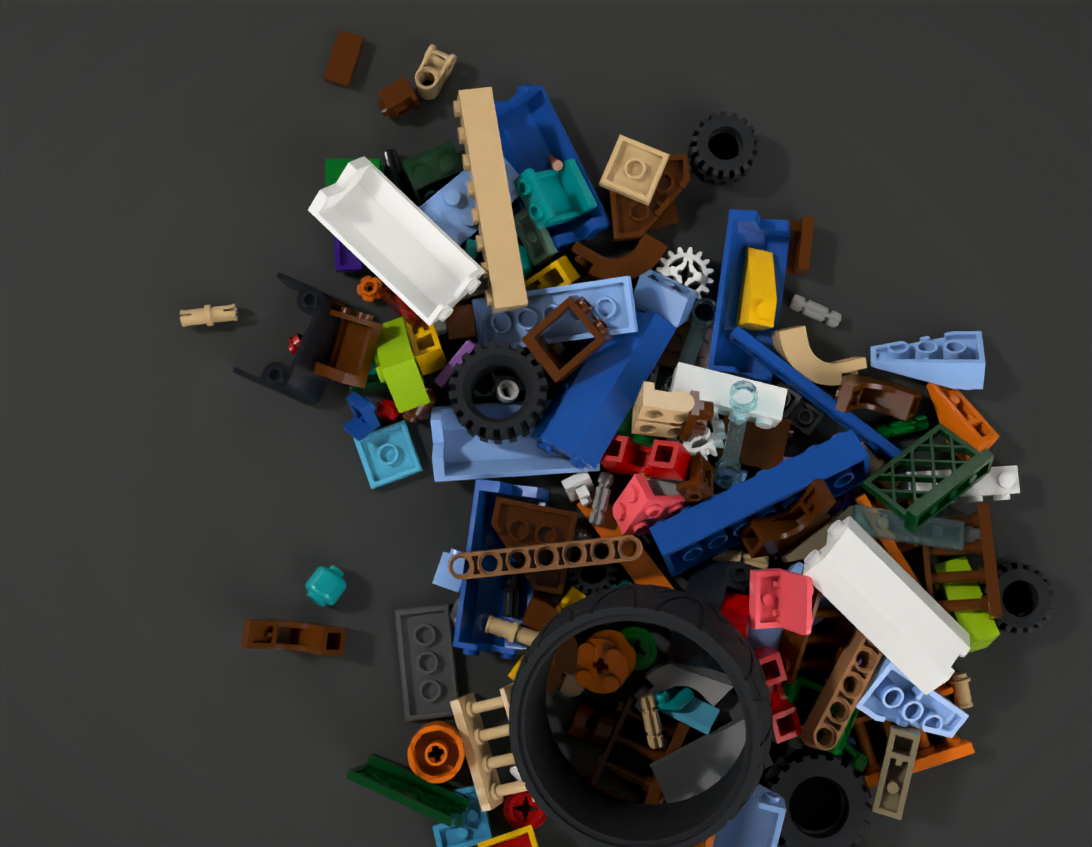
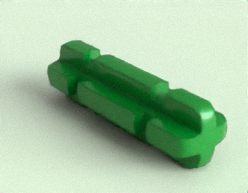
M922 415L914 417L913 420H900L888 423V425H878L874 427V430L887 439L890 436L896 437L915 431L926 430L929 428L927 417Z

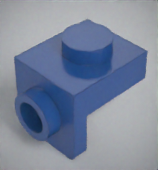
M353 392L346 399L355 417L344 424L343 427L356 440L361 441L379 427L380 423L374 413L376 407L368 397L362 398L356 392Z

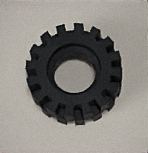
M596 545L594 548L595 556L598 559L603 558L607 553V549ZM579 550L572 555L570 562L578 559ZM617 563L602 564L604 571L597 580L586 579L582 573V567L568 568L569 578L578 590L586 594H593L613 586L617 578Z

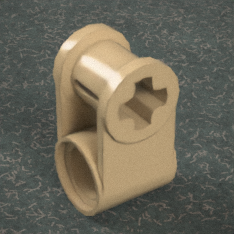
M433 44L428 47L423 61L415 74L417 92L420 97L431 100L439 95L447 77H449L455 66L457 58L455 54L448 55L438 50ZM427 80L434 82L430 86L422 85V83Z

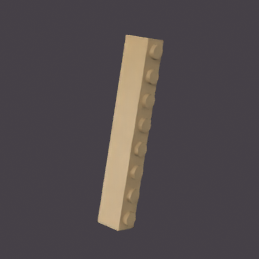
M492 87L459 90L457 100L453 101L455 118L460 117L461 127L457 128L459 144H464L466 153L462 154L464 171H469L470 181L466 182L468 197L474 200L475 208H471L473 225H478L479 235L475 236L477 251L483 254L484 262H481L480 266L485 270L481 277L482 279H487L488 290L484 291L487 307L491 306L492 314L525 309L528 305Z

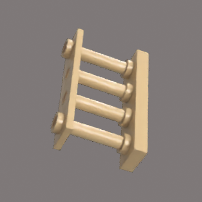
M514 683L499 689L501 693L499 697L476 702L474 693H470L450 701L458 732L465 745V756L482 812L492 810L505 801V795L528 791L525 787V782H522V780L505 784L500 783L496 768L516 763L512 753L493 757L488 740L509 736V724L484 729L480 716L482 712L505 707L509 720L510 696Z

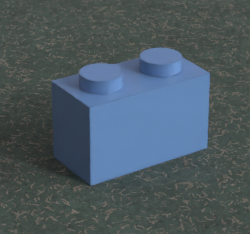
M650 269L639 276L633 294L634 304L638 311L645 313L647 309L651 310L678 328L688 320L698 291Z

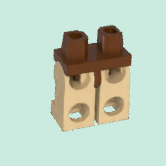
M643 381L632 409L631 433L666 438L679 436V441H687L690 434L704 436L707 421H711L713 418L714 403L699 400V391L691 390L690 394L683 390H678L674 393L655 390V383Z

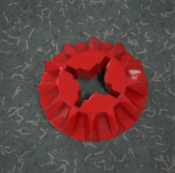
M528 791L510 794L505 798L503 805L504 816L509 825L517 830L532 825L535 830L545 821L547 815L539 808L536 802H533ZM525 797H527L529 805L534 806L533 810H529L527 819H524L521 809L515 808L523 804Z

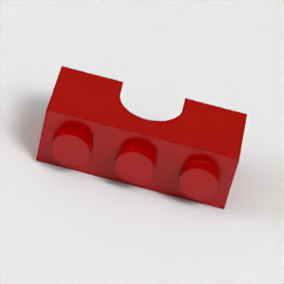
M615 435L599 463L608 472L644 474L645 477L684 482L691 455L681 442L654 439L653 446L646 447L635 443L629 436Z
M767 645L754 649L753 651L765 674V683L768 685L773 718L772 740L778 744L801 735L802 727L796 707L788 701L782 688L781 682L787 680L780 652Z

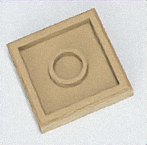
M620 134L601 177L599 186L649 206L670 154Z

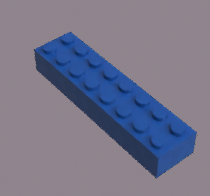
M852 429L845 433L839 432L833 435L830 440L820 445L810 446L804 453L798 456L788 457L781 461L779 465L769 470L759 471L753 478L744 482H737L728 490L720 494H713V496L707 497L703 502L695 506L685 507L679 514L669 519L664 518L657 521L649 530L671 577L742 544L743 542L739 535L751 519L772 516L787 509L800 498L815 479H823L834 498L862 485V482L870 476L869 454Z

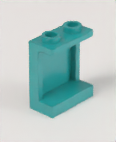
M574 158L566 160L559 171L550 169L535 173L532 168H528L513 181L536 229L581 219L598 206Z

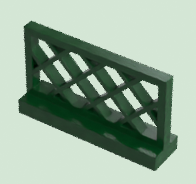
M939 423L862 482V487L905 521L904 528L913 534L989 474L994 455L986 449L980 453ZM941 435L948 440L949 445L933 444V439ZM917 451L929 452L930 460L914 459V453ZM934 452H949L950 460H934ZM954 453H966L971 458L968 461H956ZM897 466H910V474H894V468ZM914 467H930L931 475H915ZM935 467L951 468V474L949 476H937ZM877 481H891V490L879 489L874 484ZM895 481L911 482L912 490H895ZM916 482L932 483V489L929 491H916ZM896 497L912 498V505L904 509L896 502Z
M374 753L370 754L366 764L350 769L346 776L347 779L449 827L455 825L460 828L463 825L473 800L439 783L427 782L413 771Z

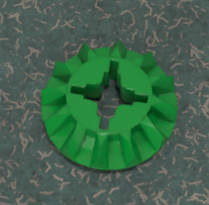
M636 625L621 630L620 633L627 638L628 642L634 644L639 639L641 640L640 648L643 652L637 651L634 670H642L650 666L655 660L658 650L655 636H652L646 628H640Z

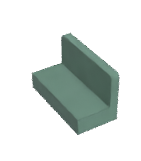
M525 207L514 216L515 229L534 267L553 263L557 260L555 255L558 251L546 227L536 229Z

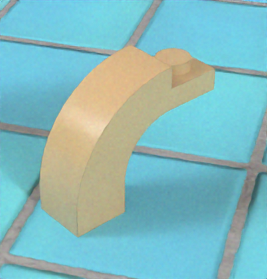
M793 326L771 331L777 356L814 384L840 385L843 376L858 375V370L867 368L865 357L855 356L833 362H824L817 358L809 346L805 326Z

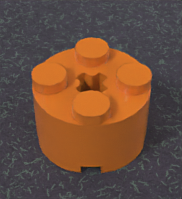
M601 630L591 635L578 648V660L575 670L577 683L592 692L600 694L615 692L631 675L636 665V653L633 646L631 647L626 640L627 638L614 630Z
M432 721L422 726L412 738L408 748L409 766L417 776L430 783H443L452 779L462 767L465 759V745L457 726L446 721ZM435 746L444 750L441 757H438L437 753L431 752Z

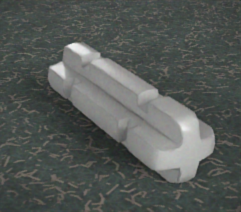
M798 294L792 297L789 304L790 309L797 312L803 311V315L819 322L825 321L826 325L833 328L839 325L842 318L840 313L834 310L830 312L828 311L829 308L811 300L805 301V298Z
M601 472L599 474L597 482L599 487H596L593 512L590 513L589 517L590 524L602 526L604 523L605 515L603 514L607 510L611 493L609 488L614 480V475L611 473Z

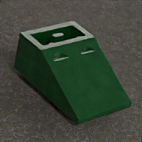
M451 141L401 161L420 206L464 170L455 146Z

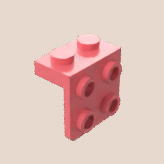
M634 474L612 506L611 511L623 535L640 536L651 534L649 528L654 526L657 521L664 518L669 519L679 514L690 502L686 501L682 495L655 496L645 475Z
M781 568L750 570L749 627L753 629L781 627L801 635H810L813 623L812 595L814 592L811 577Z

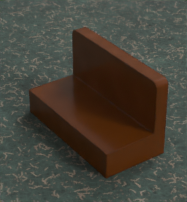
M804 216L800 222L788 220L792 230L786 274L804 276L809 270L815 217Z

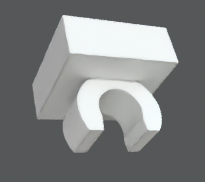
M578 472L561 481L571 503L579 499L584 507L593 502L590 493L595 488L588 472Z

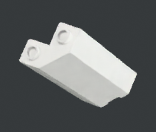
M365 156L349 162L338 181L319 190L308 209L314 217L429 326L438 320L444 322L452 314V308L467 293L472 294L481 284L479 278L485 270Z
M850 515L843 521H835L827 531L826 545L819 551L817 549L811 551L804 559L803 575L810 576L812 584L919 690L925 695L929 694L950 679L955 672L951 668L958 656L965 657L971 649L969 633Z

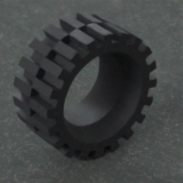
M489 341L488 348L482 349L480 344L473 347L474 353L472 355L466 352L461 356L462 364H455L453 368L454 377L450 376L449 380L451 389L449 391V399L458 422L467 429L471 436L477 435L480 441L488 443V439L494 440L495 444H502V440L508 439L512 443L516 442V437L520 435L526 437L530 434V428H536L540 422L541 415L543 416L546 410L547 382L546 378H544V370L541 364H536V357L531 352L526 355L524 347L517 344L516 349L511 348L510 342L503 341L502 346H496L495 341ZM497 371L508 372L515 375L523 383L526 397L521 408L513 415L506 418H491L479 412L474 406L472 400L474 388L478 381L489 373Z

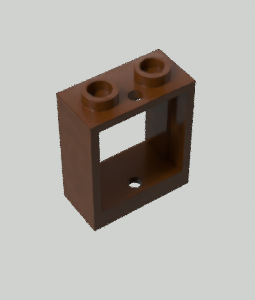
M569 296L521 339L555 383L565 380L612 339L608 333L610 331L608 325L601 318L597 319L593 315L591 304L582 296ZM569 309H572L594 336L595 340L565 365L541 334Z

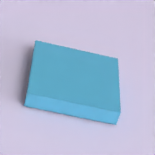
M405 420L374 430L361 441L353 438L372 490L423 471Z

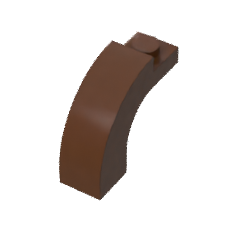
M644 233L635 249L630 254L621 258H605L577 241L571 248L570 257L573 258L572 261L577 266L583 269L590 268L587 277L590 281L631 276L633 284L638 282L641 274L650 269L654 270L657 267L668 246Z
M845 375L835 395V400L837 401L835 409L844 413L854 409H869L907 421L915 417L923 392L879 378Z
M815 479L794 504L775 515L751 519L739 537L751 558L764 557L781 552L800 543L820 529L831 518L828 511L835 504L836 500L823 479Z
M533 592L524 613L522 624L541 631L563 609L551 599ZM577 635L570 637L562 643L555 653L547 677V695L553 696L556 688L561 689L566 677L563 671L574 675L578 660Z
M244 619L241 647L247 649H283L317 655L343 656L346 627L285 619Z

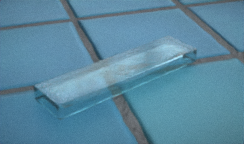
M862 505L853 506L852 518L873 538L956 551L963 550L965 525L963 521L933 517L912 534L904 528L905 521L892 510Z

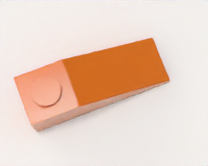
M930 382L926 385L940 424L980 453L984 449L989 450L1000 436L958 389ZM955 453L962 461H968L971 458L966 453Z

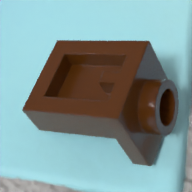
M702 454L691 456V465L688 470L689 480L677 483L676 490L686 501L697 502L713 496L714 467Z

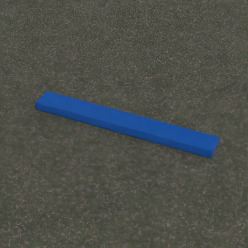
M736 326L726 336L728 337L727 339L847 431L852 429L860 441H863L864 444L889 462L902 452L850 411L844 413L836 410V400L741 327ZM897 466L896 468H905L908 466Z

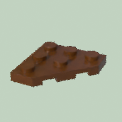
M688 154L669 156L649 206L609 190L614 241L641 239L644 233L651 228L690 181Z
M496 497L491 525L506 548L573 541L578 513ZM571 547L568 548V550L566 551V557L568 560L570 557ZM543 549L538 554V560L542 565L548 564L552 559V554L548 549ZM520 552L513 553L511 556L518 566L521 567L524 563L523 554ZM567 568L523 573L534 590L559 595L563 594Z

